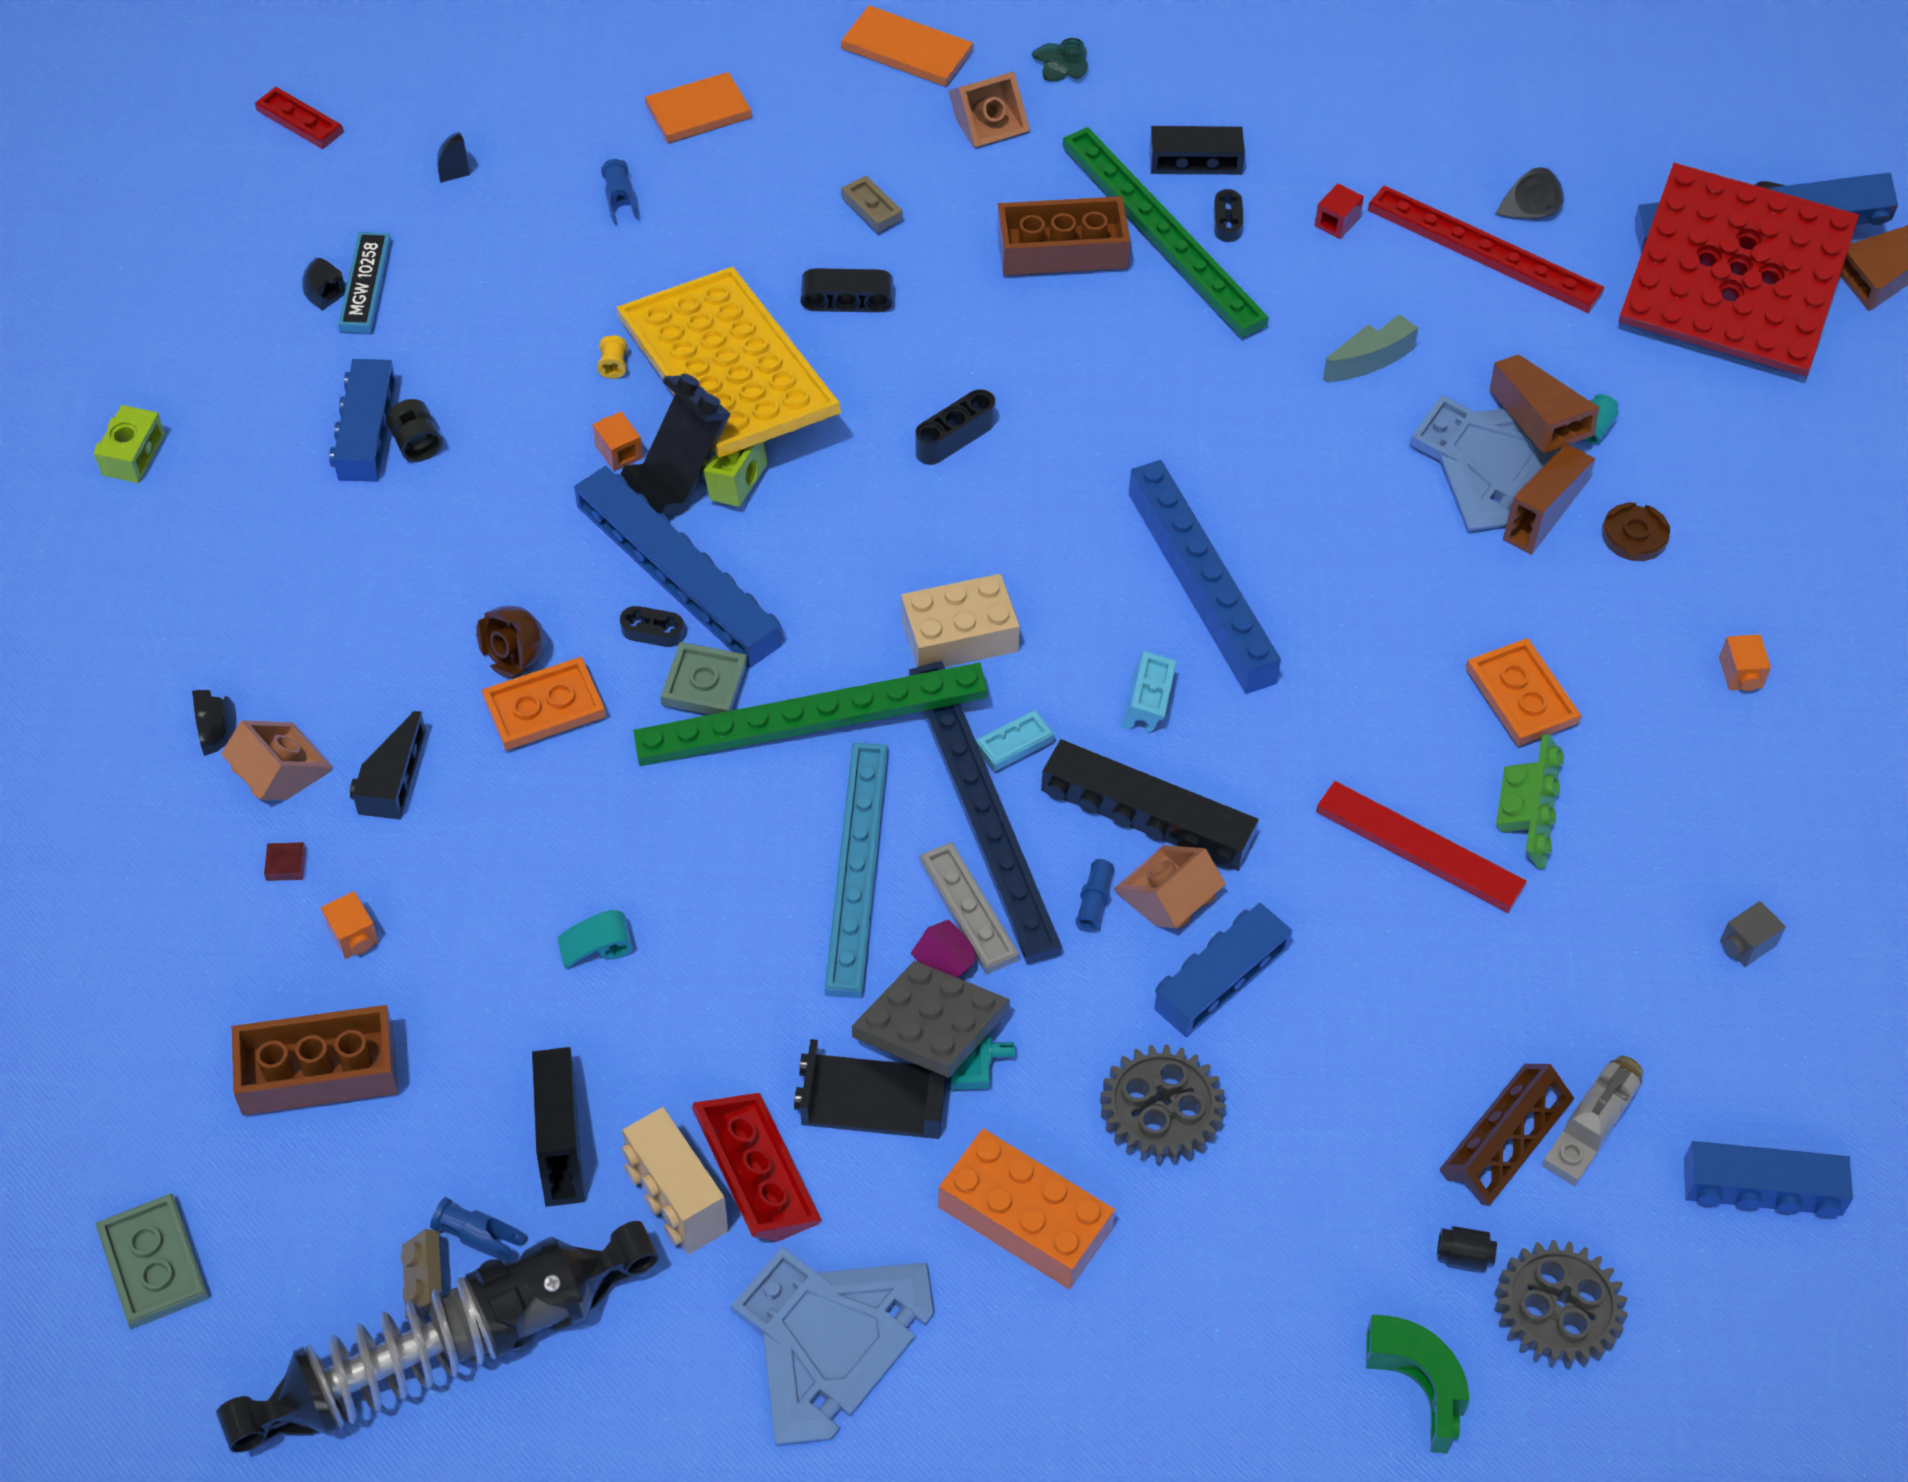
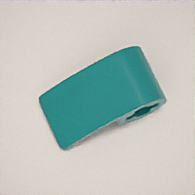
M608 910L589 917L570 927L557 938L565 969L570 968L584 957L596 951L605 959H618L628 955L633 949L625 914L619 910Z

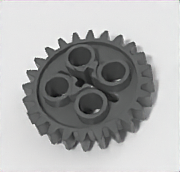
M1165 1044L1162 1053H1157L1154 1046L1149 1045L1148 1055L1145 1056L1136 1048L1134 1049L1133 1061L1122 1056L1120 1060L1121 1068L1111 1066L1110 1078H1104V1091L1100 1095V1104L1103 1105L1101 1106L1100 1116L1107 1119L1105 1130L1106 1132L1116 1131L1114 1136L1115 1144L1127 1141V1154L1133 1152L1136 1148L1140 1149V1160L1142 1161L1147 1158L1149 1153L1154 1154L1156 1164H1160L1163 1155H1168L1170 1161L1176 1164L1178 1153H1182L1185 1158L1190 1160L1193 1152L1192 1147L1203 1153L1206 1146L1205 1140L1214 1142L1216 1130H1221L1223 1122L1221 1116H1224L1226 1104L1222 1103L1225 1091L1223 1089H1216L1219 1084V1076L1208 1077L1211 1066L1206 1064L1198 1067L1199 1056L1197 1054L1189 1060L1185 1059L1184 1048L1182 1047L1176 1055L1170 1053L1169 1045ZM1172 1078L1177 1080L1179 1083L1168 1084L1164 1081V1079ZM1140 1092L1144 1097L1134 1098L1129 1093ZM1181 1110H1192L1196 1115L1187 1116L1181 1113ZM1150 1123H1155L1161 1126L1162 1128L1158 1130H1152L1148 1128L1146 1125Z
M1551 1240L1548 1250L1545 1251L1543 1246L1536 1242L1532 1254L1525 1248H1522L1518 1256L1519 1260L1511 1257L1506 1267L1508 1270H1502L1498 1280L1501 1284L1497 1285L1494 1293L1500 1299L1497 1300L1494 1309L1504 1314L1501 1315L1498 1324L1499 1326L1512 1327L1507 1335V1339L1514 1340L1520 1338L1522 1342L1518 1351L1522 1353L1528 1348H1532L1534 1350L1533 1361L1535 1362L1544 1354L1548 1356L1549 1367L1552 1368L1558 1358L1563 1359L1566 1369L1571 1368L1574 1358H1577L1579 1363L1585 1367L1590 1360V1355L1599 1361L1605 1352L1604 1349L1611 1351L1616 1343L1615 1338H1620L1624 1330L1621 1324H1624L1628 1313L1621 1309L1624 1308L1627 1297L1617 1295L1623 1283L1619 1281L1610 1282L1614 1272L1613 1267L1601 1270L1599 1266L1603 1257L1598 1256L1592 1261L1587 1259V1247H1584L1577 1254L1573 1252L1572 1242L1568 1241L1565 1249L1559 1250L1556 1241ZM1542 1274L1553 1276L1558 1283L1546 1281ZM1579 1292L1589 1293L1595 1301L1585 1300L1580 1296ZM1557 1301L1564 1303L1565 1306H1559ZM1526 1307H1535L1539 1309L1543 1315H1532L1526 1309ZM1564 1325L1576 1327L1580 1334L1568 1332Z

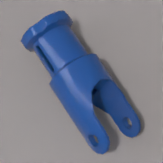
M610 159L601 167V174L607 183L605 193L610 216L614 224L618 225L616 211L619 207L624 205L631 206L636 219L638 218L632 183L627 179V173L629 172L627 163L624 160Z
M444 1197L438 1204L430 1223L431 1229L437 1232L440 1230L459 1237L462 1244L503 1261L511 1259L512 1251L507 1245L494 1239L505 1240L514 1245H521L525 1241V1236L519 1229L478 1210L470 1212L453 1204V1200Z

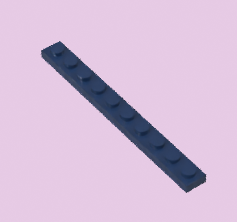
M942 661L909 669V676L942 670L945 667ZM956 704L922 711L1026 964L1060 955L1062 945L961 705Z

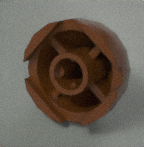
M505 605L484 613V618L478 620L476 637L479 649L483 656L489 654L491 660L496 663L489 666L503 677H514L531 668L540 659L544 650L543 628L540 622L528 610L519 606Z

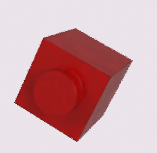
M1337 183L1318 203L1314 226L1341 240L1360 219L1364 196Z

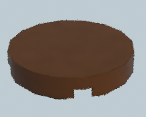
M1634 502L1616 505L1607 513L1601 528L1602 539L1608 549L1617 556L1630 561L1644 562L1655 559L1662 554L1670 538V525L1665 516L1654 507L1645 505V508L1636 506L1637 503Z

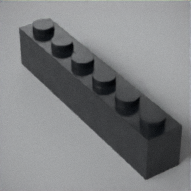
M1062 739L1059 740L1042 770L1041 791L1047 793L1050 797L1057 800L1063 799L1080 806L1081 809L1088 813H1097L1112 819L1120 826L1134 828L1155 840H1163L1181 847L1206 848L1212 861L1221 867H1229L1239 871L1256 838L1258 818Z

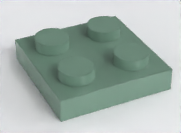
M679 642L660 697L661 705L710 715L732 711L748 663L747 655Z

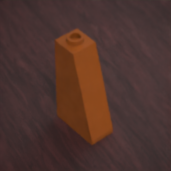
M1908 225L1849 245L1840 277L1868 311L1875 309L1908 285Z
M1519 354L1494 362L1489 391L1540 451L1547 453L1594 436L1599 412L1597 405Z
M1570 445L1562 447L1514 496L1502 540L1532 555L1589 481L1596 458Z

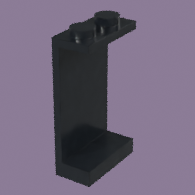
M688 374L664 377L662 382L675 393L644 463L624 465L620 473L637 494L641 493L657 513H663L664 515L685 512L731 414L720 404L721 402L717 397L706 392L699 385V381Z
M810 1039L809 1052L802 1053L800 1058L799 1076H805L803 1087H796L794 1110L800 1111L801 1125L939 1139L947 1077L917 1064L819 1055L818 1040Z

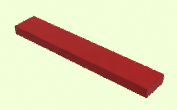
M1335 780L1317 805L1316 813L1507 913L1510 912L1526 886L1527 880Z

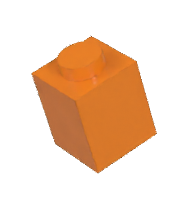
M622 411L592 424L595 447L614 472L623 468L624 465H630L643 459L641 437Z
M1761 634L1726 637L1719 660L1728 690L1752 691L1763 688L1771 666Z
M355 891L320 907L326 927L345 959L353 955L363 954L373 945L379 943L374 923Z

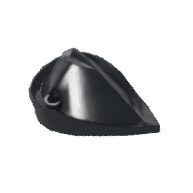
M1538 167L1531 169L1517 180L1502 200L1495 214L1531 219L1551 216L1559 211L1564 204L1562 185L1549 168Z

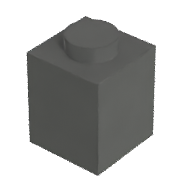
M1758 901L1727 923L1719 942L1731 957L1736 958L1744 967H1747L1778 945L1786 926L1761 901Z

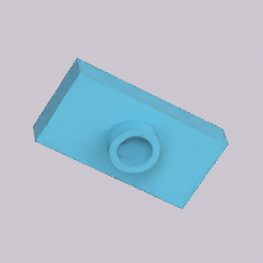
M1033 710L978 738L976 743L982 757L992 770L996 772L1053 742L1054 733L1037 711Z

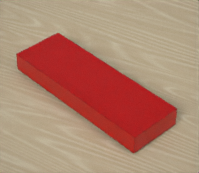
M276 86L255 102L256 111L322 150L344 133L342 124Z

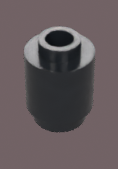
M1451 1226L1450 1229L1441 1228L1436 1258L1437 1260L1446 1261L1447 1266L1485 1272L1487 1264L1494 1265L1497 1241L1490 1240V1232L1457 1226Z

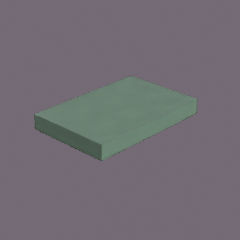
M173 1193L95 1223L128 1326L131 1330L209 1299Z

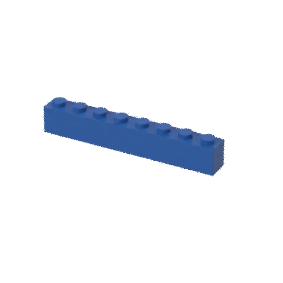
M1891 172L1767 188L1859 214L1856 226L1869 223L1872 225H1882L1892 221L1898 207ZM1659 202L1638 205L1634 220L1641 253Z
M1160 459L1132 468L1128 495L1245 695L1277 684L1281 663L1280 656L1163 461Z
M605 465L574 486L577 508L729 650L746 654L747 666L749 668L782 646V626L777 617L772 613L767 614L759 606L752 594L744 593L729 573L720 571L707 553H701L696 549L690 538L685 533H679L672 527L668 518L663 513H657L641 493L636 494L628 486L627 481L622 475L615 474Z

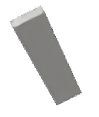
M950 842L919 855V863L958 929L972 944L975 957L986 975L1019 961L1017 949L953 843Z

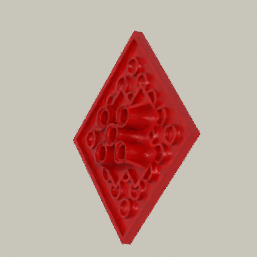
M1673 162L1618 322L1807 377L1859 214Z

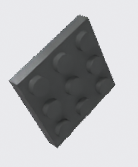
M914 960L851 1026L852 1037L949 1078L1010 1011V999Z

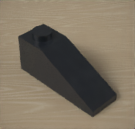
M413 711L361 765L358 778L352 779L350 799L354 800L358 815L401 820L426 733L421 711Z

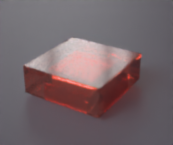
M304 842L267 843L264 868L266 881L303 880L306 855Z

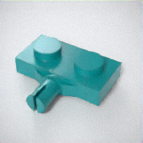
M988 1034L950 1076L951 1090L989 1089V1067L992 1058H1015L1014 1041L991 1043V1038Z

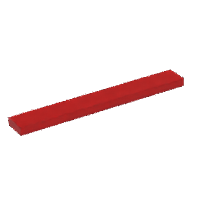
M1385 185L1382 186L1368 204L1367 211L1588 314L1603 295L1604 286Z

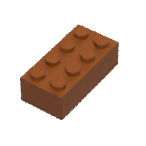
M1123 196L998 203L997 236L1003 275L1128 268L1130 237Z
M387 1005L231 1026L233 1094L242 1116L398 1094L394 1027Z

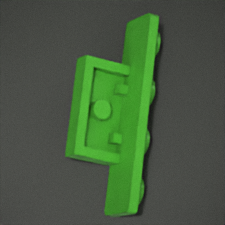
M1550 734L1542 735L1538 762L1504 766L1496 825L1501 833L1529 829L1526 850L1538 869L1546 868L1548 855L1552 853L1550 835L1552 825L1556 823L1554 806L1555 798L1560 793L1559 768L1564 764L1563 750L1560 746L1556 745Z

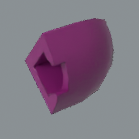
M949 919L928 927L910 953L919 963L954 977H959L967 972L975 960L972 944Z

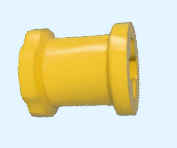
M605 336L599 342L601 359L597 363V371L605 378H620L626 372L624 355L628 351V345L626 340L620 336Z

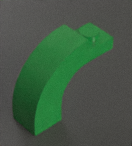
M1371 1314L1366 1330V1368L1402 1373L1413 1379L1423 1389L1430 1405V1452L1447 1454L1452 1440H1458L1460 1416L1464 1415L1470 1401L1467 1379L1458 1359L1438 1336L1421 1325L1398 1317Z

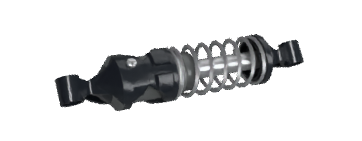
M631 1221L613 1231L610 1236L611 1241L603 1251L575 1247L550 1236L525 1250L520 1259L514 1262H505L501 1259L486 1260L478 1269L465 1274V1278L459 1277L457 1287L451 1289L448 1296L443 1297L439 1290L433 1289L431 1294L433 1303L428 1312L431 1321L426 1323L415 1302L408 1300L406 1311L412 1330L401 1334L391 1315L383 1311L380 1321L386 1341L376 1345L366 1327L357 1322L354 1332L360 1353L352 1357L340 1338L331 1334L328 1343L334 1365L325 1368L314 1351L313 1346L307 1345L305 1349L302 1346L293 1350L284 1378L267 1401L252 1400L249 1396H240L223 1403L216 1410V1416L229 1450L232 1453L251 1451L280 1435L312 1436L321 1432L329 1436L338 1432L337 1428L342 1429L344 1426L341 1415L348 1423L354 1424L356 1412L351 1393L360 1390L372 1410L380 1412L382 1400L377 1381L385 1378L395 1396L405 1401L408 1389L403 1370L408 1367L411 1368L422 1386L431 1389L434 1379L429 1358L436 1356L448 1375L456 1378L459 1372L458 1363L470 1359L474 1364L482 1366L485 1355L496 1360L497 1356L501 1358L510 1353L523 1352L532 1343L537 1332L545 1328L556 1330L587 1319L589 1310L597 1306L614 1284L645 1273L659 1261V1255L641 1221ZM420 1362L422 1363L424 1373L418 1365Z

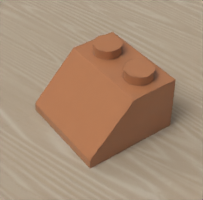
M1014 71L948 90L956 121L973 148L1030 131Z
M241 720L221 753L231 765L232 771L241 776L249 785L252 794L265 801L287 800L328 774L333 768L293 722Z
M1163 845L1120 882L1114 890L1117 895L1153 925L1176 929L1186 925L1191 920V915L1201 906L1212 902L1216 897L1215 893L1226 883L1206 848Z

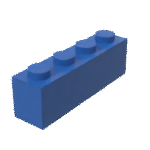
M352 359L350 372H345L344 389L346 394L345 397H340L339 401L341 420L340 422H335L334 426L336 446L331 447L329 452L330 466L335 467L338 481L378 482L388 430L386 417L392 408L396 386L392 360Z
M1260 902L1250 911L1247 909L1243 910L1226 932L1219 931L1210 939L1205 950L1199 955L1196 953L1190 955L1177 974L1173 977L1168 975L1161 980L1155 989L1154 1010L1187 1038L1289 949L1293 930Z
M1692 1141L1683 1158L1685 1200L1696 1201L1704 1206L1727 1204L1737 1205L1744 1210L1768 1208L1777 1209L1784 1214L1809 1212L1817 1213L1820 1217L1832 1218L1843 1216L1853 1200L1850 1156Z

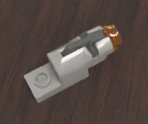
M1618 1056L1615 1060H1611L1606 1064L1567 1121L1564 1131L1544 1158L1542 1167L1574 1187L1578 1184L1614 1131L1619 1118L1641 1086L1644 1071L1639 1063L1630 1057Z

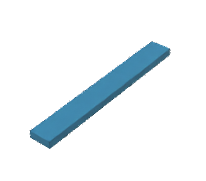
M852 743L824 988L825 996L862 998L888 745Z

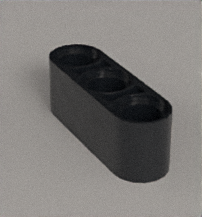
M808 269L802 274L800 302L809 311L885 312L892 307L893 277L889 272L880 269Z
M976 389L920 423L915 431V455L918 461L926 465H935L990 431L995 423V396L988 390Z

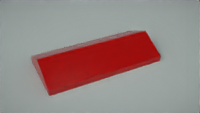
M760 1093L693 1103L691 1108L752 1237L778 1242L819 1225L821 1218Z

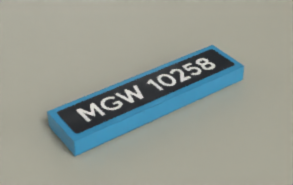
M358 232L338 322L339 332L372 334L391 244L390 233Z

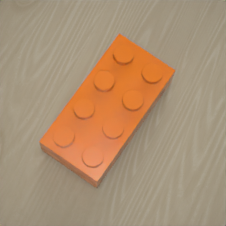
M982 1128L938 1187V1208L1069 1290L1113 1230L1114 1208Z

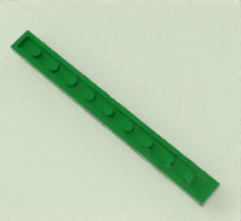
M1089 127L1063 138L1062 147L1109 197L1123 196L1125 214L1241 338L1268 326L1269 317Z
M981 662L634 729L633 733L639 766H645L987 699L988 691Z

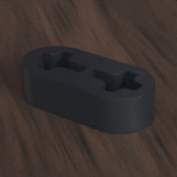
M1231 189L1218 191L1214 198V234L1223 242H1234L1242 234V197L1237 191ZM1226 203L1230 204L1231 209H1226ZM1225 222H1231V228H1227Z
M631 606L623 610L620 615V628L622 635L626 639L663 647L677 646L685 638L684 621L676 613L642 606ZM636 620L641 621V622H638V623L636 624V626H630V625L634 624ZM669 627H674L670 630L669 633L664 632L667 631Z

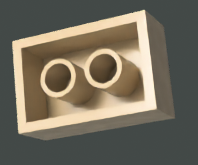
M1001 573L901 594V622L916 667L942 661L944 667L1019 651L1020 626Z
M664 1107L622 1129L624 1146L620 1147L627 1162V1164L623 1165L624 1170L632 1184L636 1186L640 1183L646 1192L643 1197L651 1213L654 1216L660 1213L666 1222L663 1227L674 1246L680 1244L686 1254L690 1255L729 1232L724 1195Z

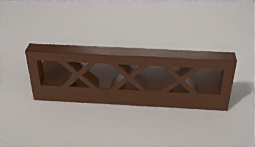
M1524 1063L1439 1169L1447 1181L1466 1182L1482 1205H1491L1574 1099L1551 1064ZM1551 1086L1558 1098L1550 1108H1545L1546 1091ZM1529 1112H1534V1129L1529 1135H1524L1525 1117ZM1508 1138L1513 1139V1155L1508 1162H1503V1145ZM1488 1165L1492 1166L1491 1183L1485 1188L1478 1176Z

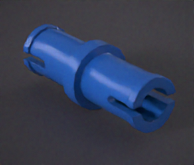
M1095 859L1091 863L1087 884L1083 885L1080 892L1082 902L1075 922L1080 929L1085 931H1095L1096 928H1099L1103 906L1109 902L1110 892L1108 887L1114 872V865L1105 859Z

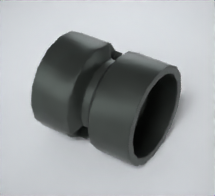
M407 399L397 403L389 410L386 417L387 424L393 437L396 439L402 456L406 460L422 462L439 452L443 444L442 437L423 401Z

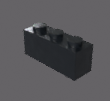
M1151 126L1149 142L1150 174L1242 175L1245 155L1243 126Z

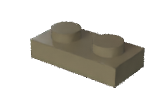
M867 175L841 188V197L877 233L903 220V210Z
M424 1229L402 1244L401 1262L403 1264L404 1282L402 1296L405 1304L406 1319H409L406 1311L408 1300L415 1302L423 1317H426L433 1303L431 1297L433 1289H437L442 1293L439 1232Z

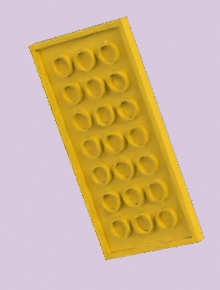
M733 266L616 307L618 318L662 379L665 376L691 375L699 381V385L706 392L717 397L721 402L720 404L731 413L714 448V452L719 458L841 413L840 402Z

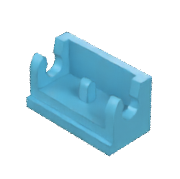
M1143 650L1132 672L1121 727L1131 729L1135 725V721L1142 720L1146 722L1145 732L1148 733L1155 729L1159 719H1164L1176 660Z

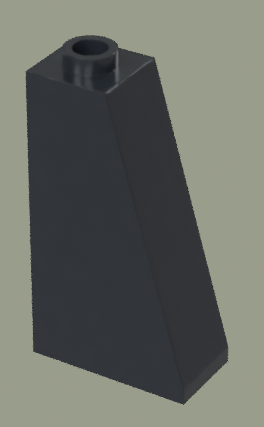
M571 1047L532 1051L536 1154L545 1207L585 1202L576 1084Z

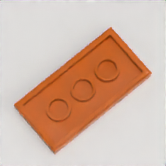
M868 5L842 38L841 49L947 87L973 52V42Z

